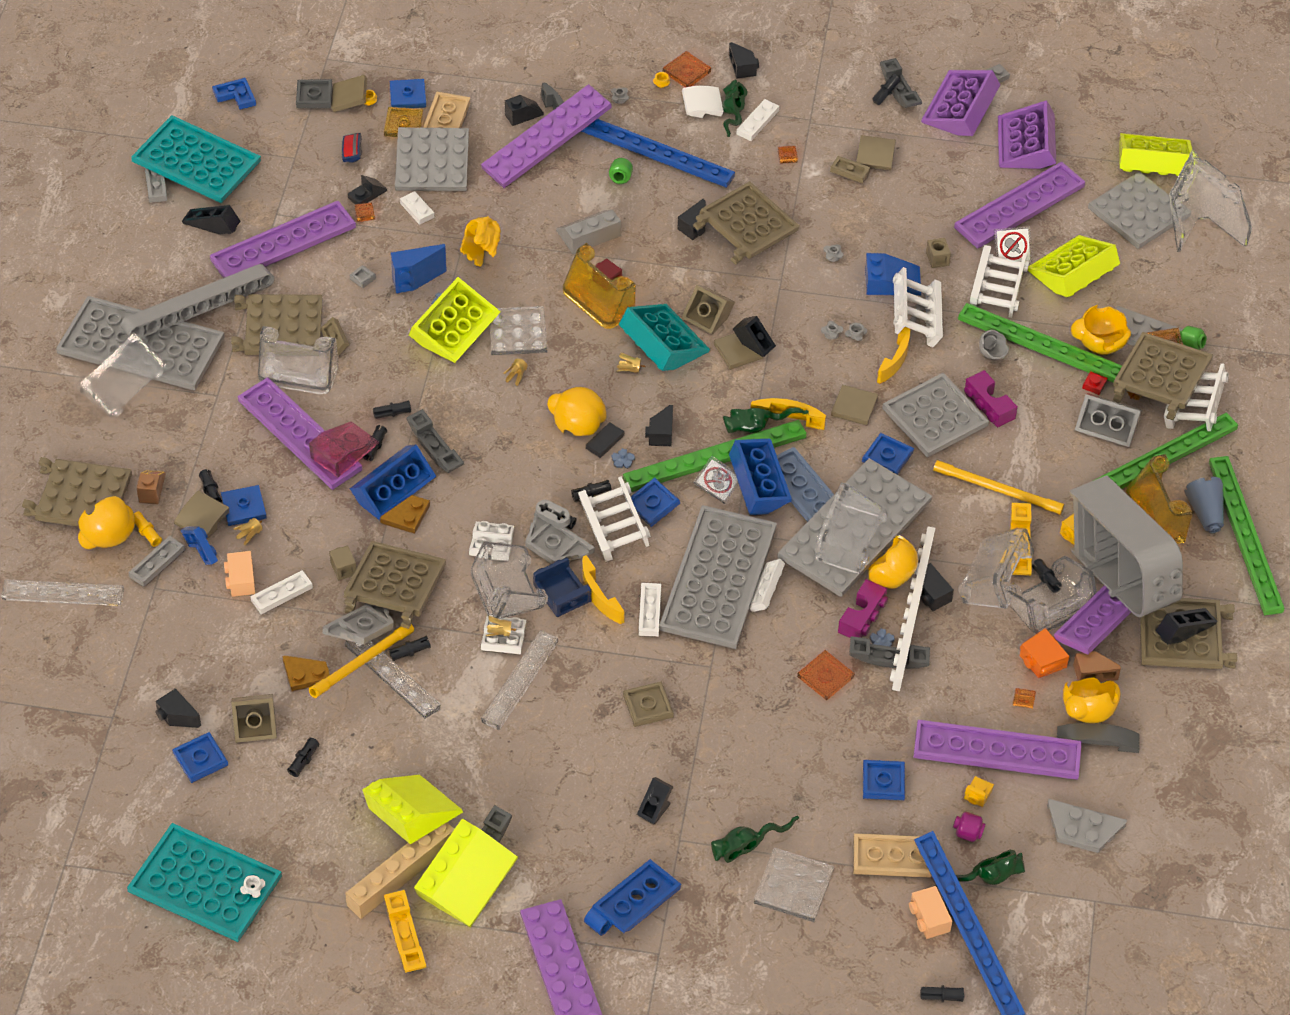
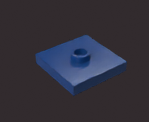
M424 79L390 81L391 109L426 107Z
M880 433L862 457V462L865 463L870 458L898 475L913 454L914 448Z
M653 478L631 496L638 516L650 527L654 526L681 504L680 500L656 478Z
M259 485L221 492L223 504L229 507V513L226 515L228 526L247 523L252 518L257 520L267 519Z
M210 732L172 749L175 758L191 783L228 766L227 759Z
M863 760V799L905 800V762Z

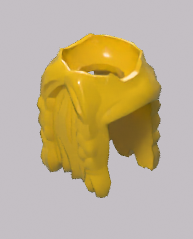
M489 216L478 217L470 220L465 227L460 252L463 255L467 254L469 261L474 260L476 266H482L484 250L489 252L492 257L497 254L501 233L497 221Z

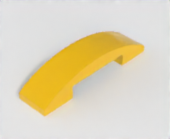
M904 327L898 334L897 344L899 347L892 360L884 358L878 370L877 383L881 384L891 378L904 363L908 353L910 328Z
M780 398L760 399L751 402V408L765 409L775 414H780L788 408L808 410L809 414L792 413L787 417L806 421V427L825 429L826 415L805 403Z
M1011 503V575L1031 576L1030 542L1031 503Z
M587 555L583 556L584 586L588 584L591 588V601L609 619L619 624L624 623L623 608L615 597L609 600L606 598L595 582L596 568Z
M405 890L385 894L384 899L392 932L405 973L426 968Z

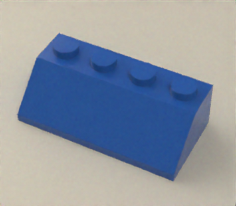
M771 439L735 440L729 456L749 515L769 514L791 502L792 498Z
M417 444L408 445L361 479L350 490L358 503L380 520L382 515L413 495L434 479L436 475Z

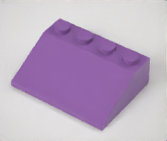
M949 70L921 122L958 136H973L1000 87V83L993 70Z
M1047 100L998 116L1000 168L1041 169L1056 164L1055 114Z

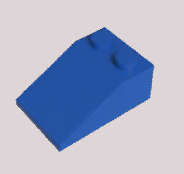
M445 244L390 253L392 279L396 293L414 291L447 271Z
M866 253V295H894L893 277L903 267L906 268L907 279L921 284L920 266L885 253ZM907 287L908 293L921 296L920 291Z

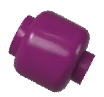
M965 811L961 817L956 816L953 828L956 829L957 837L975 842L977 839H981L985 823H983L981 816Z

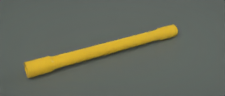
M939 460L934 465L933 471L953 476L1011 496L1059 515L1063 511L1064 504L1052 499L1028 493L956 468Z
M411 624L409 629L400 626L392 634L311 686L309 688L310 695L313 698L319 697L329 690L331 686L396 642L403 640L414 632L413 625Z

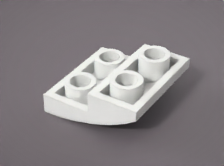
M691 86L682 89L687 115L703 118L705 113L722 116L724 111L719 87Z
M476 521L469 555L508 560L514 526L505 523L495 524L487 521Z
M493 615L492 617L500 620L512 621L510 636H486L487 634H493L487 632L488 625H498L490 622L489 616H487L481 650L521 654L526 620L517 617L505 618Z

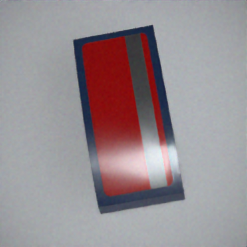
M361 133L343 136V162L354 163L361 159Z

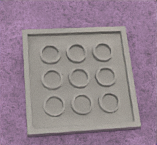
M398 127L395 190L467 191L469 128Z
M1140 171L1091 201L1088 205V209L1137 249L1182 222L1190 215L1189 210Z
M944 373L883 403L882 409L927 458L987 427L989 423L987 418Z

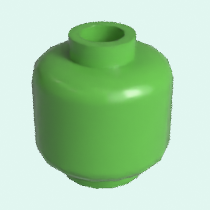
M615 159L609 169L610 179L617 184L627 183L631 178L633 165L628 159Z
M1186 326L1178 333L1177 339L1179 344L1200 350L1204 348L1207 336L1201 328Z

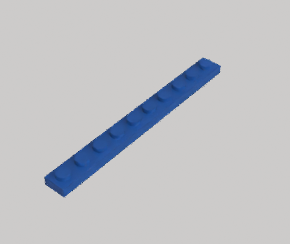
M596 119L581 130V132L726 188L735 177V171L600 119Z
M934 831L914 839L1000 1014L1026 1015Z

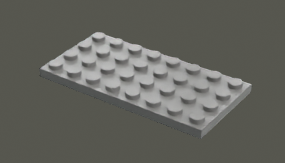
M87 296L56 348L58 354L195 391L223 342L225 334L221 331L182 321L138 340H132L121 328V322L127 316L142 310Z
M869 458L778 552V558L842 597L893 543L895 536H899L932 501V495Z
M702 505L664 610L659 631L736 649L777 528V523Z

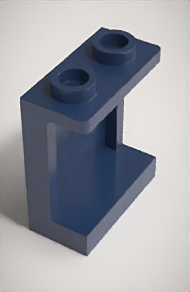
M567 557L557 560L553 564L540 568L533 573V585L556 617L591 602V588L588 584L582 585L570 568Z

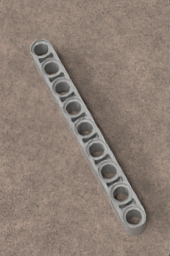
M263 264L255 265L127 316L122 320L121 328L132 340H138L234 301L235 295L245 297L248 294L265 289L274 282V276Z

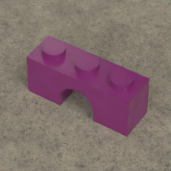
M983 370L966 378L964 391L967 397L975 402L977 408L984 412L988 420L998 428L1016 419L1018 406L1007 394L999 398L991 396L994 394L995 381Z
M866 579L857 592L856 605L862 607L863 610H854L848 607L839 620L838 633L849 638L851 636L860 638L867 636L871 627L870 624L872 621L876 622L880 608H884L888 602V597H886L887 588Z

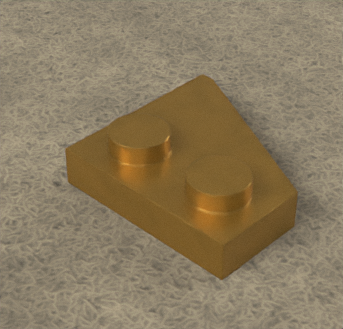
M411 495L382 515L380 523L415 534L430 506V500Z
M282 656L291 692L309 688L330 675L325 661Z

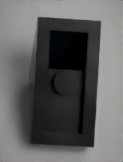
M361 175L362 185L349 192L348 199L360 208L385 193L387 188L377 179Z
M657 777L652 778L636 815L652 824H656L671 804L667 800L673 786Z

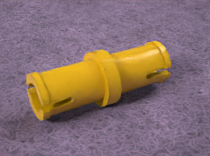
M140 511L135 512V525L138 527L139 533L146 537L151 546H158L162 542V538L154 530L153 524L148 522Z

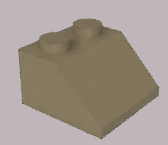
M696 285L681 318L710 334H714L728 319L735 302L706 286Z
M273 694L232 698L235 743L277 738Z

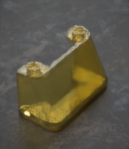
M585 243L576 251L563 284V294L601 327L611 329L620 323L627 307L635 306L636 284L624 276L617 277L614 280L608 278L589 262L594 258L595 251L588 243Z
M1166 454L1154 456L1127 486L1126 494L1153 518L1177 544L1184 543L1192 511L1184 501H1170L1162 483V475L1169 468L1168 458Z

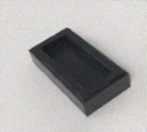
M609 422L586 444V449L601 458L624 436L625 431Z

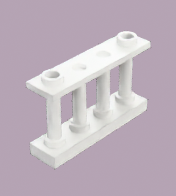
M984 245L970 297V304L976 307L981 303L1010 308L1009 318H1012L1013 312L1017 311L1019 306L1017 296L1023 272H1027L1029 261H1026L1027 253H1023L1022 261L1020 262L995 257L993 254H990L991 246ZM993 263L1018 268L1019 273L1017 275L992 270L987 266ZM989 276L1014 281L1016 285L1013 288L988 283L984 278ZM986 289L1013 295L1012 301L984 296L981 291Z
M903 267L893 277L895 316L893 324L895 325V333L899 334L904 327L925 334L927 345L934 347L943 337L941 282L934 280L928 286L907 279L906 268ZM907 287L923 292L926 299L908 293ZM907 300L924 306L926 313L907 306ZM907 314L925 320L926 327L909 321Z
M1220 364L1218 373L1205 372L1202 380H1216L1214 386L1198 385L1194 393L1212 394L1211 399H1190L1186 405L1207 407V413L1179 412L1180 408H1178L1173 421L1166 418L1169 412L1167 411L1169 404H1167L1164 413L1166 428L1174 429L1175 422L1179 420L1206 421L1207 431L1212 430L1213 424H1216L1217 421L1216 412L1223 387L1228 382L1229 377L1228 372L1225 371L1224 364Z
M622 476L618 477L619 488L598 496L588 497L585 490L578 492L582 507L605 562L613 560L611 552L614 551V548L642 538L645 546H650L648 538L651 537L647 526L643 527L629 495L632 493L628 482L624 483ZM622 494L626 499V502L603 511L593 510L596 504ZM630 509L632 517L604 527V525L600 526L599 524L601 519ZM636 523L639 531L613 541H606L605 537L608 536L607 534Z

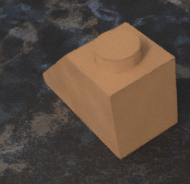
M146 470L140 473L137 484L139 503L159 504L166 475L165 472Z
M1092 651L1088 655L1080 652L1075 655L1073 666L1078 681L1092 677L1098 679L1099 682L1119 679L1120 665L1098 652Z

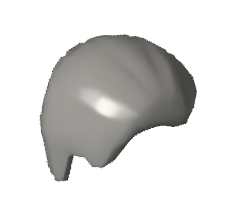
M988 330L981 335L979 349L986 358L998 360L1008 354L1009 347L1006 345L1004 335L996 330Z

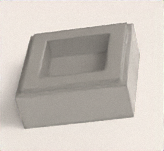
M363 265L350 274V280L362 288L376 279V274Z

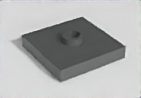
M332 79L297 80L296 108H331Z

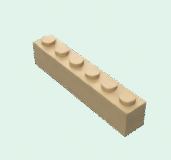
M447 822L414 843H407L345 893L347 907L360 919L365 917L385 901V894L396 892L431 864L454 831V828Z

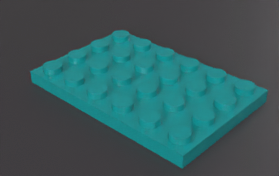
M173 115L131 156L132 162L221 204L261 162L260 155Z
M171 823L128 885L127 890L135 896L239 942L281 879L282 872ZM254 875L265 881V887L261 889L259 897L254 898L250 894L241 893L240 888L244 886V880L247 876Z

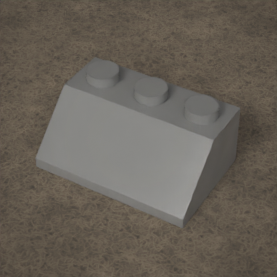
M604 210L558 227L556 231L572 254L620 237L621 220L613 210Z
M1087 393L1075 431L1130 447L1143 410Z

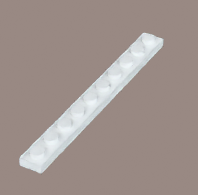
M928 526L926 534L922 533L920 545L924 546L923 549L919 548L918 560H920V563H918L914 573L917 577H912L910 589L914 591L913 593L909 592L907 604L910 605V608H906L903 619L907 620V623H902L900 634L904 636L903 639L899 638L897 650H900V654H895L893 663L897 668L896 670L892 669L890 681L893 682L892 690L900 691L933 542L934 527Z

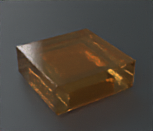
M796 146L778 147L780 164L798 162Z
M372 202L354 205L357 222L375 220Z
M1016 688L1013 706L1033 709L1036 691Z

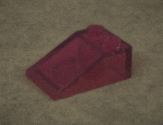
M348 422L326 430L309 443L310 456L336 477H340L378 445L379 441L353 422Z

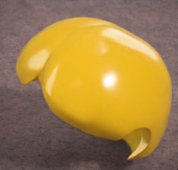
M1094 305L1086 310L1082 318L1077 319L1072 324V336L1080 340L1090 351L1100 355L1111 354L1122 349L1131 336L1124 313L1110 306L1097 308L1098 305Z
M574 387L563 393L553 394L547 401L548 409L554 415L555 424L562 433H564V430H568L574 436L592 435L599 429L600 423H603L607 417L606 406L596 392L586 387Z
M116 496L100 500L95 504V510L92 514L87 515L85 510L81 514L78 521L80 529L78 541L85 549L114 547L125 542L135 526L133 510L121 498Z
M895 536L892 547L868 568L869 580L887 589L898 588L906 583L915 573L918 566V554L914 546L904 537Z
M1092 677L1072 681L1069 688L1067 686L1068 682L1064 685L1063 701L1066 712L1070 717L1085 723L1103 722L1109 719L1118 707L1121 692L1118 684L1114 681L1100 683L1098 679Z

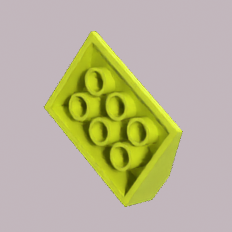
M1120 133L1119 167L1123 171L1132 172L1133 170H1140L1142 173L1158 172L1160 175L1171 173L1179 177L1191 175L1194 154L1190 140Z
M1078 235L1028 266L1027 271L1055 294L1070 297L1078 290L1087 287L1089 283L1098 280L1105 273L1112 271L1120 264L1115 244Z
M457 277L412 326L409 336L422 347L456 363L501 311Z
M420 774L379 779L362 789L368 808L409 844L414 843L463 813L459 806Z
M461 819L414 889L420 898L471 928L518 859V856L478 827Z

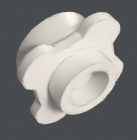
M254 875L247 876L244 880V886L240 888L241 893L250 894L257 898L261 895V889L265 887V881Z

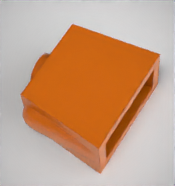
M1046 628L1020 646V657L1023 659L1025 666L1030 668L1038 678L1067 668L1069 655Z

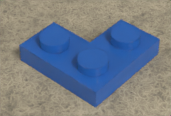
M246 78L212 86L217 102L235 98L239 110L256 106V100Z
M186 526L180 530L188 546L196 547L205 565H212L218 561L216 557L217 552L212 545H209L207 541L208 536L203 528H200V526Z

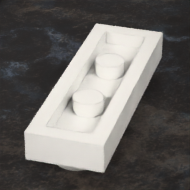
M764 99L738 127L737 135L752 141L779 112V105Z
M781 559L765 564L750 604L752 612L767 609L785 565Z
M302 570L250 596L251 602L259 613L263 614L312 589L313 585Z
M641 583L639 636L659 637L661 584Z

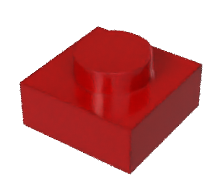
M1090 371L1083 383L1082 389L1100 395L1108 378Z

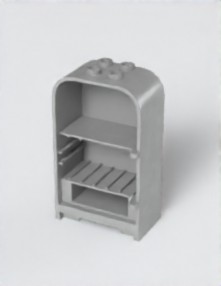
M1107 475L1070 490L1074 504L1075 547L1071 548V552L1085 565L1084 570L1092 572L1109 589L1108 594L1111 597L1116 596L1137 617H1143L1178 602L1183 594V560L1176 541Z

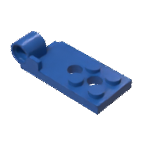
M649 859L593 904V907L584 918V923L600 936L609 931L612 925L623 933L630 931L681 889V883ZM647 883H648V884H652V883H653V884L656 885V887H655V888H649L646 884H647ZM632 895H640L642 899H634Z

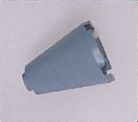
M1211 477V480L1205 481V478L1192 481L1184 489L1186 497L1204 530L1210 533L1219 532L1224 526L1222 480L1218 477Z

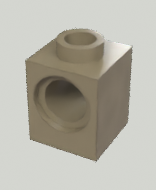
M946 239L928 240L926 254L931 268L949 266L951 252Z
M348 545L329 551L330 563L338 581L353 576L356 570V562Z

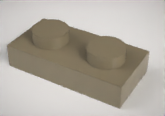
M837 156L830 172L863 184L870 173V167Z
M332 317L321 327V332L331 354L338 357L349 346L338 319Z

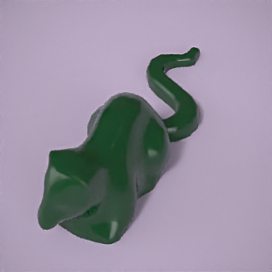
M733 80L723 89L726 95L722 103L723 111L727 114L735 115V120L729 118L723 122L727 137L731 135L728 127L729 124L738 126L742 123L740 112L744 109L745 97L748 93L745 86L737 82V80Z
M760 408L731 409L730 417L723 416V420L728 433L737 431L757 433L764 429L769 418L778 421L785 419L792 413L809 414V411L800 408H788L780 414H775Z
M799 816L793 817L789 823L783 826L767 823L759 832L745 826L732 829L724 838L711 842L715 861L723 857L727 863H730L740 855L751 852L760 844L767 832L771 830L779 833L785 832L793 826L795 821L799 819Z
M1011 849L1004 851L995 857L981 861L969 874L956 875L959 882H969L979 876L987 884H1000L1011 875L1025 872L1023 854H1016L1015 850Z

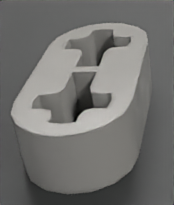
M541 500L537 503L536 513L540 519L559 528L569 525L570 514L567 509L549 500ZM546 507H548V511H541V509H546ZM565 516V519L561 518L558 520V517Z

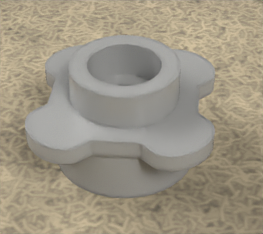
M611 89L613 94L612 100L618 104L626 102L629 99L627 95L628 89Z
M838 244L825 246L823 249L826 252L827 260L831 262H836L843 257L841 246Z
M829 321L825 327L821 328V332L826 338L834 340L839 337V333L843 332V327L838 326L834 321Z
M852 323L849 326V330L845 332V335L856 341H861L862 336L867 333V329L861 323Z

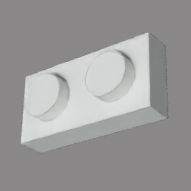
M415 191L400 198V204L419 225L435 218L432 209Z

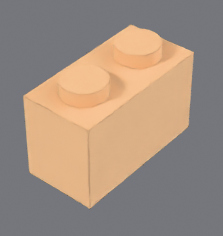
M251 551L227 553L228 561L224 562L225 574L229 573V577H226L225 580L226 588L231 589V596L255 594Z
M933 886L913 892L909 908L911 913L916 915L919 931L924 933L926 939L949 933L951 931L952 919L937 887Z

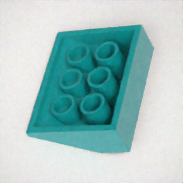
M667 304L627 307L619 323L624 332L635 341V344L662 371L675 370L710 351V348Z

